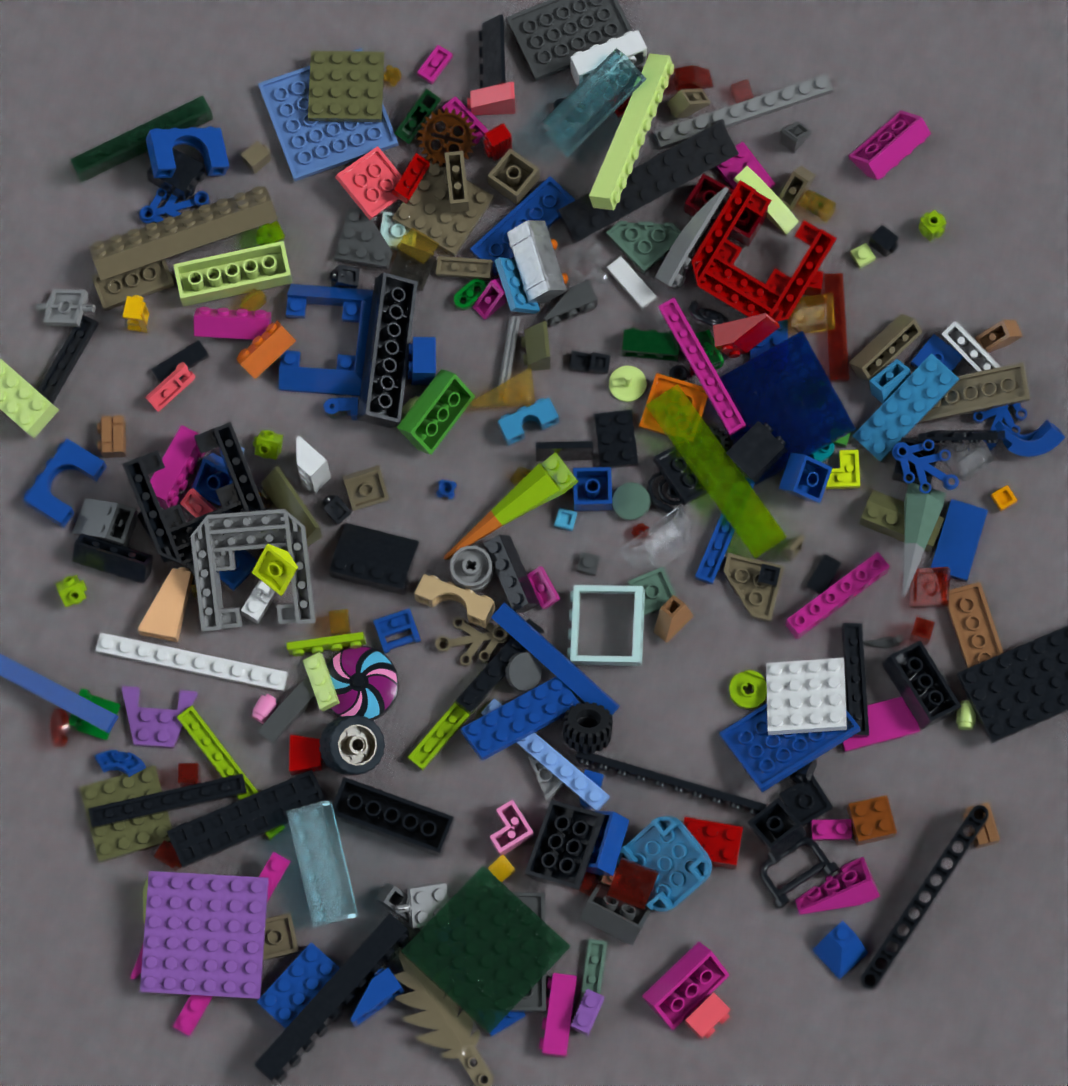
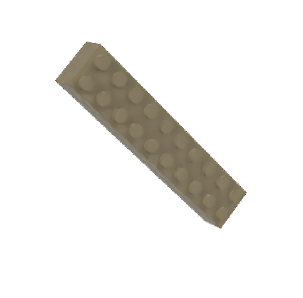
M258 186L253 188L252 191L240 192L235 194L234 197L220 199L211 205H202L199 209L184 211L181 215L167 217L161 222L149 223L146 227L132 229L126 234L114 235L108 240L94 242L89 246L101 281L276 221L278 218L266 186Z

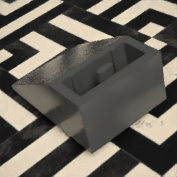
M85 498L72 533L79 536L83 533L128 547L139 513L136 508L120 503Z

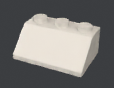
M298 436L296 438L299 478L306 490H312L316 494L331 478L328 463L322 455Z

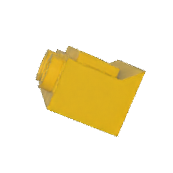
M127 296L122 317L128 319V330L148 333L146 326L150 313L142 296Z

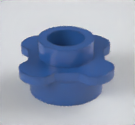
M440 480L438 482L439 490L436 492V495L439 498L448 497V499H453L455 497L454 489L457 487L456 482Z

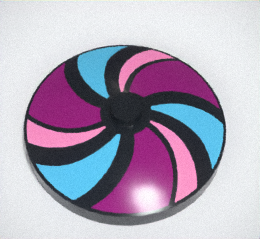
M367 646L355 649L349 647L338 652L327 663V668L340 702L329 709L337 717L360 715L374 721L383 716L394 704L399 688L398 675L390 659L379 650Z

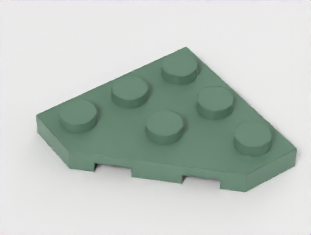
M619 221L606 232V236L645 273L669 252L681 231L673 223L655 224L654 222L638 221V223H629L627 221Z

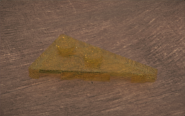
M531 368L473 400L470 408L533 405L535 395Z

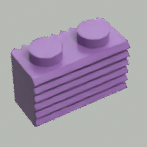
M589 989L585 990L576 1016L572 1020L571 1029L589 1036L603 1004L604 996Z

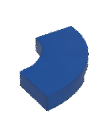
M109 750L94 755L103 773L110 770H119L128 777H131L146 768L144 762L130 752Z

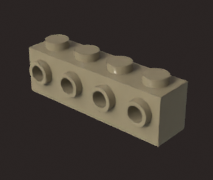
M901 313L858 353L849 364L857 377L869 381L922 333V330L915 318Z

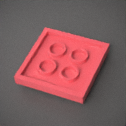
M378 146L335 176L369 220L400 200L391 192L402 175Z

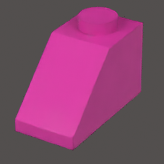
M501 279L491 280L472 306L484 320L489 318L507 302Z

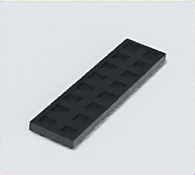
M310 770L167 831V835L183 869L323 809L328 804L313 771Z

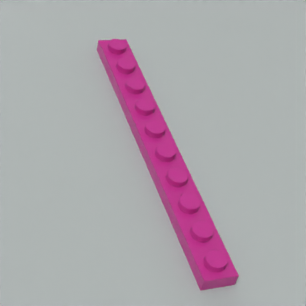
M275 852L272 853L259 876L269 878L267 903L291 861ZM190 995L172 1027L191 1036L213 996Z

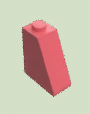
M514 82L470 91L471 98H467V108L471 109L473 115L515 114Z

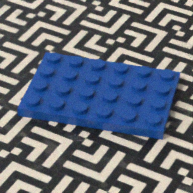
M766 703L721 731L719 735L760 791L764 792L860 732L861 729L846 710L847 730L768 735Z

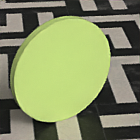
M634 366L619 367L610 376L609 389L612 395L620 401L633 402L639 399L646 390L647 382L645 375Z

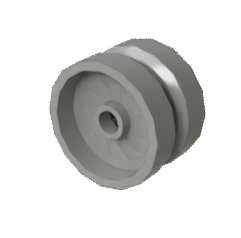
M465 546L456 551L450 561V572L454 584L459 588H467L475 593L484 590L490 584L493 577L492 561L489 554L478 546Z

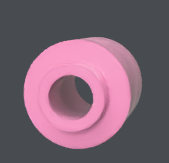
M266 694V696L261 695L252 710L253 714L251 717L264 724L277 708V699L269 694Z

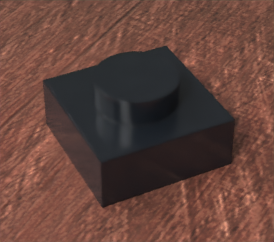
M762 564L757 584L776 588L781 568Z

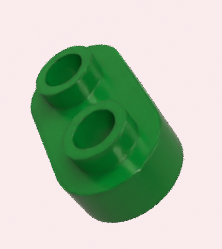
M476 278L466 284L454 295V305L456 308L467 310L473 306L485 290L486 283L482 279ZM475 288L481 289L479 292L474 291ZM464 299L467 302L465 304L460 303V301Z

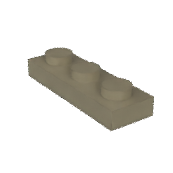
M438 256L435 274L445 277L491 280L494 262L488 259Z

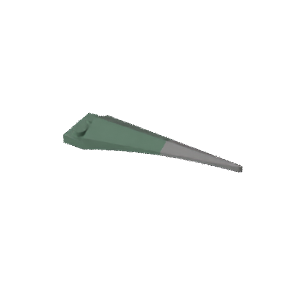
M915 483L908 484L904 498L903 598L908 591L941 513L946 493L931 489L929 493L923 494L919 491L920 485ZM922 486L923 491H928V487Z

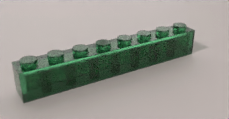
M202 95L70 159L73 169L80 182L83 183L147 152L146 137L150 130L155 128L187 129L198 127L213 120L211 109Z

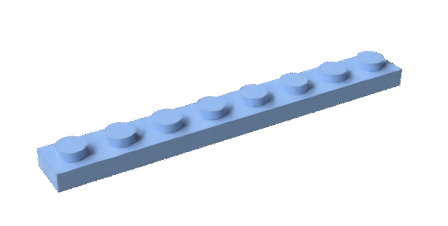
M494 698L481 713L484 716L503 705ZM536 733L516 743L595 811H599L610 799V796Z

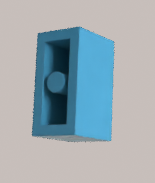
M896 359L869 380L871 395L883 404L911 375L910 369Z

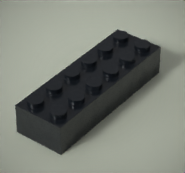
M346 777L342 779L329 812L331 818L440 858L455 823V818L451 815Z

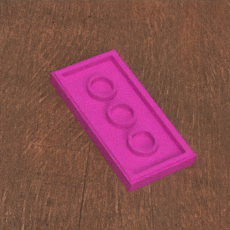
M901 696L867 705L869 736L850 737L842 742L844 751L849 752L920 733V728Z

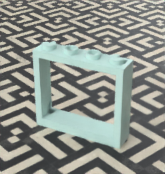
M574 585L573 591H570V602H573V610H569V621H572V629L569 628L568 630L571 648L567 650V658L574 665L642 666L644 587ZM580 593L635 594L632 656L578 655Z

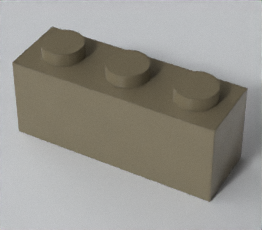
M463 151L446 152L445 161L451 213L469 211Z

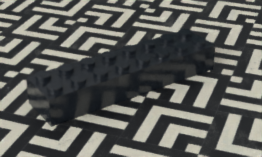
M385 272L375 278L357 420L391 429L401 422L409 358V343L411 342L418 281Z

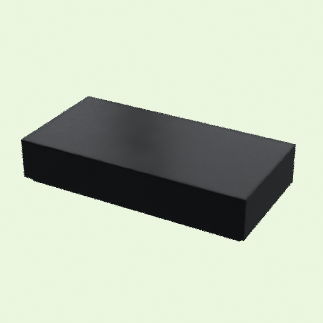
M824 554L806 588L819 595L828 589L842 562Z

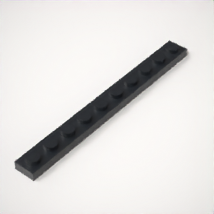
M579 751L576 754V759L582 765L590 766V764L598 766V769L609 772V769L615 770L617 775L623 777L632 775L636 777L635 780L644 783L649 780L655 782L654 785L660 788L669 786L677 793L684 794L686 791L692 793V797L698 799L706 797L710 798L711 802L715 804H730V808L735 810L747 809L752 815H757L767 807V804L594 753L587 752V754H584L582 751Z

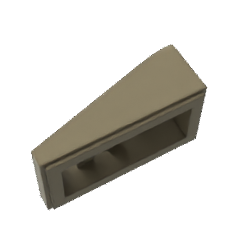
M799 535L790 539L781 548L780 554L789 562L792 561L802 550L805 537Z

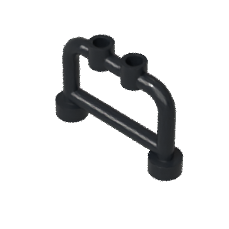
M802 837L777 858L769 852L766 855L768 859L760 866L759 875L775 899L773 902L774 906L779 910L790 902L786 895L820 871L828 877L835 873L839 867L835 861L831 863L813 839ZM802 845H808L820 862L778 890L767 874L768 868L795 852Z

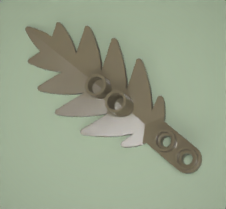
M399 950V959L404 971L394 974V976L400 983L415 991L395 996V999L410 1007L425 1010L404 1016L402 1020L416 1026L436 1029V1031L416 1036V1040L434 1047L451 1049L441 1053V1056L449 1059H459L475 1086H491L494 1080L493 1075L476 1049L480 1030H476L471 1035L474 1011H465L464 1008L458 1015L462 992L461 981L458 980L444 997L446 969L442 972L438 970L430 980L428 962L425 956H422L415 963L410 956ZM476 1059V1065L471 1066L470 1060ZM482 1076L487 1077V1081L485 1083H481L480 1078Z

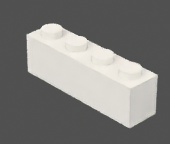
M954 321L942 333L978 372L1001 367L957 321Z

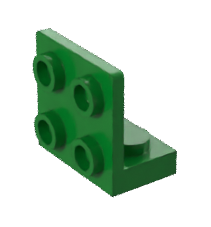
M81 688L80 696L118 715L121 707L120 704L91 695L89 690ZM71 714L67 723L72 730L105 741L108 740L110 733H106Z

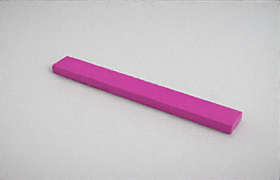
M672 298L659 305V311L729 435L747 427L676 299Z

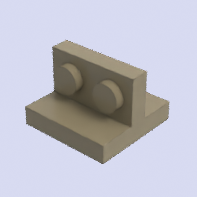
M379 465L343 476L344 485L353 511L389 500Z

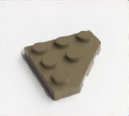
M728 553L723 571L727 580L751 618L771 623L784 566ZM762 564L781 568L776 588L757 584Z

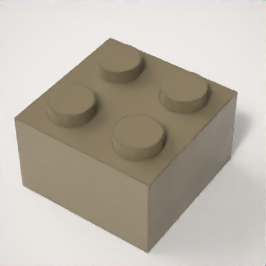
M509 149L488 174V185L518 205L540 178V169L512 149Z

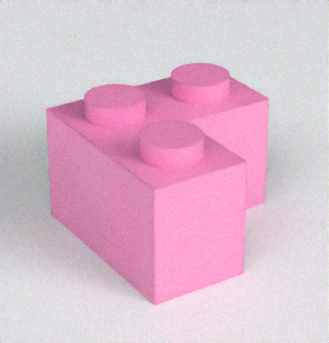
M513 799L496 809V814L504 828L489 837L497 853L501 856L533 838L534 832Z

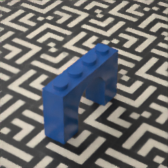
M212 126L206 128L190 127L187 129L155 128L150 130L146 137L154 178H172L176 170L172 148L181 144L190 145L201 153L207 176H224L230 167L221 128H214Z
M67 438L59 444L56 450L57 453L47 461L45 470L37 475L35 484L25 492L23 499L27 506L62 528H65L75 512L72 507L52 495L51 485L54 478L63 471L76 470L97 482L107 468L105 461Z

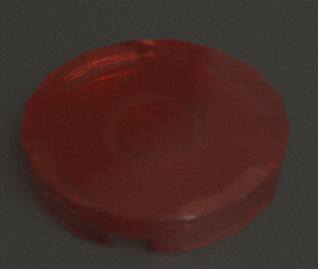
M55 708L51 715L50 730L55 747L66 746L69 739L66 736V731H69V718L67 712L61 708Z

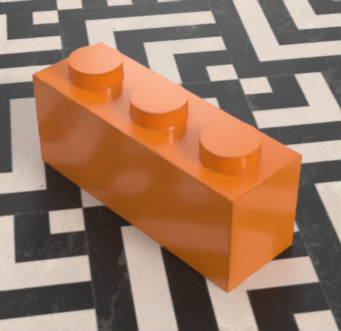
M277 320L275 323L268 325L266 331L261 336H257L247 349H243L236 359L256 379L296 340Z

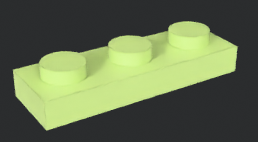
M318 652L304 659L303 663L320 710L325 711L339 704L340 702L323 654Z

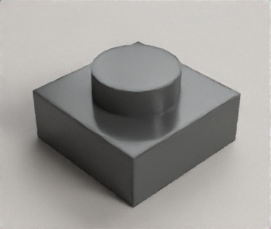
M582 552L577 572L596 576L600 556Z

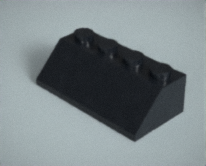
M500 14L483 22L482 30H479V41H482V47H479V58H483V63H479L480 75H483V80H480V89L506 83L503 14Z

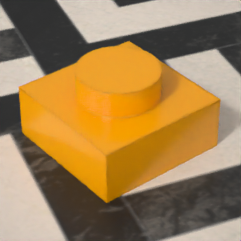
M1008 485L991 494V498L1000 512L1018 501Z

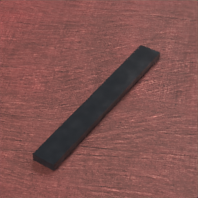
M242 773L88 808L91 826L94 829L247 794Z

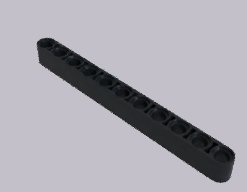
M976 805L972 808L862 974L861 983L866 990L873 991L880 985L987 823L989 812L985 806ZM976 811H983L985 818L978 820L974 817ZM966 827H971L975 832L972 836H966L963 830ZM954 844H961L964 847L963 851L960 853L954 852L952 849ZM944 860H950L953 866L950 869H944L941 864ZM935 876L940 877L942 880L938 886H934L930 882ZM928 893L931 899L929 902H922L919 899L920 895ZM911 910H918L920 916L917 919H911L908 915ZM906 926L909 932L907 935L901 936L898 934V928ZM889 943H896L898 949L895 952H889L887 950ZM879 959H884L887 962L884 969L876 967V962ZM873 976L876 978V982L874 985L868 986L865 984V978Z

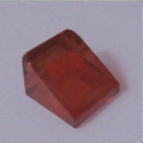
M748 79L731 84L730 91L736 104L754 98Z

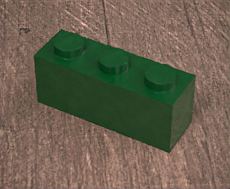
M634 327L624 329L622 357L678 362L679 344L671 331H666L665 333L654 329L642 331Z

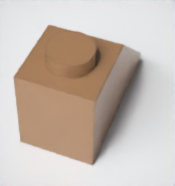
M1002 320L976 336L975 339L989 353L1009 346L1023 337L1016 320Z

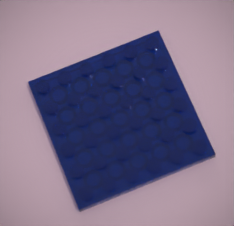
M803 331L720 377L747 426L729 435L734 445L758 421L762 424L766 422L774 430L772 434L775 437L779 435L787 443L785 447L788 451L755 485L785 470L790 453L810 456L856 430Z

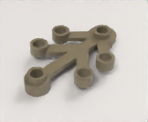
M456 617L453 620L454 628L463 630L470 636L454 639L440 636L436 639L435 646L439 652L445 653L451 647L471 644L466 653L460 657L461 665L467 667L471 664V658L483 641L491 640L486 649L479 653V660L482 663H487L490 661V655L496 646L507 642L510 634L500 625L494 626L490 622L485 628L489 632L481 633L465 623L463 618ZM456 621H462L461 626H456L455 623ZM503 632L504 636L497 637V633ZM442 642L447 644L445 648L440 647ZM482 654H487L488 658L482 659L481 656ZM464 657L469 658V662L464 663L462 662V659Z

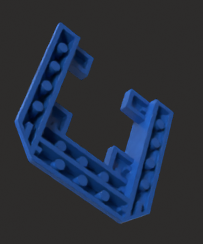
M291 284L287 293L286 317L305 319L307 304L342 306V322L359 323L356 356L338 354L336 370L300 367L301 352L286 350L281 355L279 365V391L360 397L373 290Z

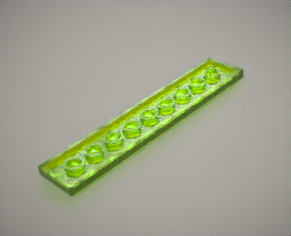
M678 384L646 405L649 412L754 559L787 538Z

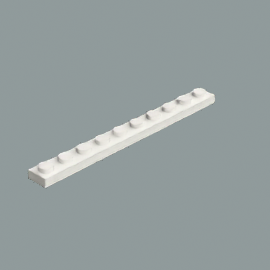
M101 632L95 650L101 654L284 692L288 672Z

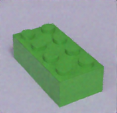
M441 369L397 426V429L417 450L432 455L475 398V395L455 373Z

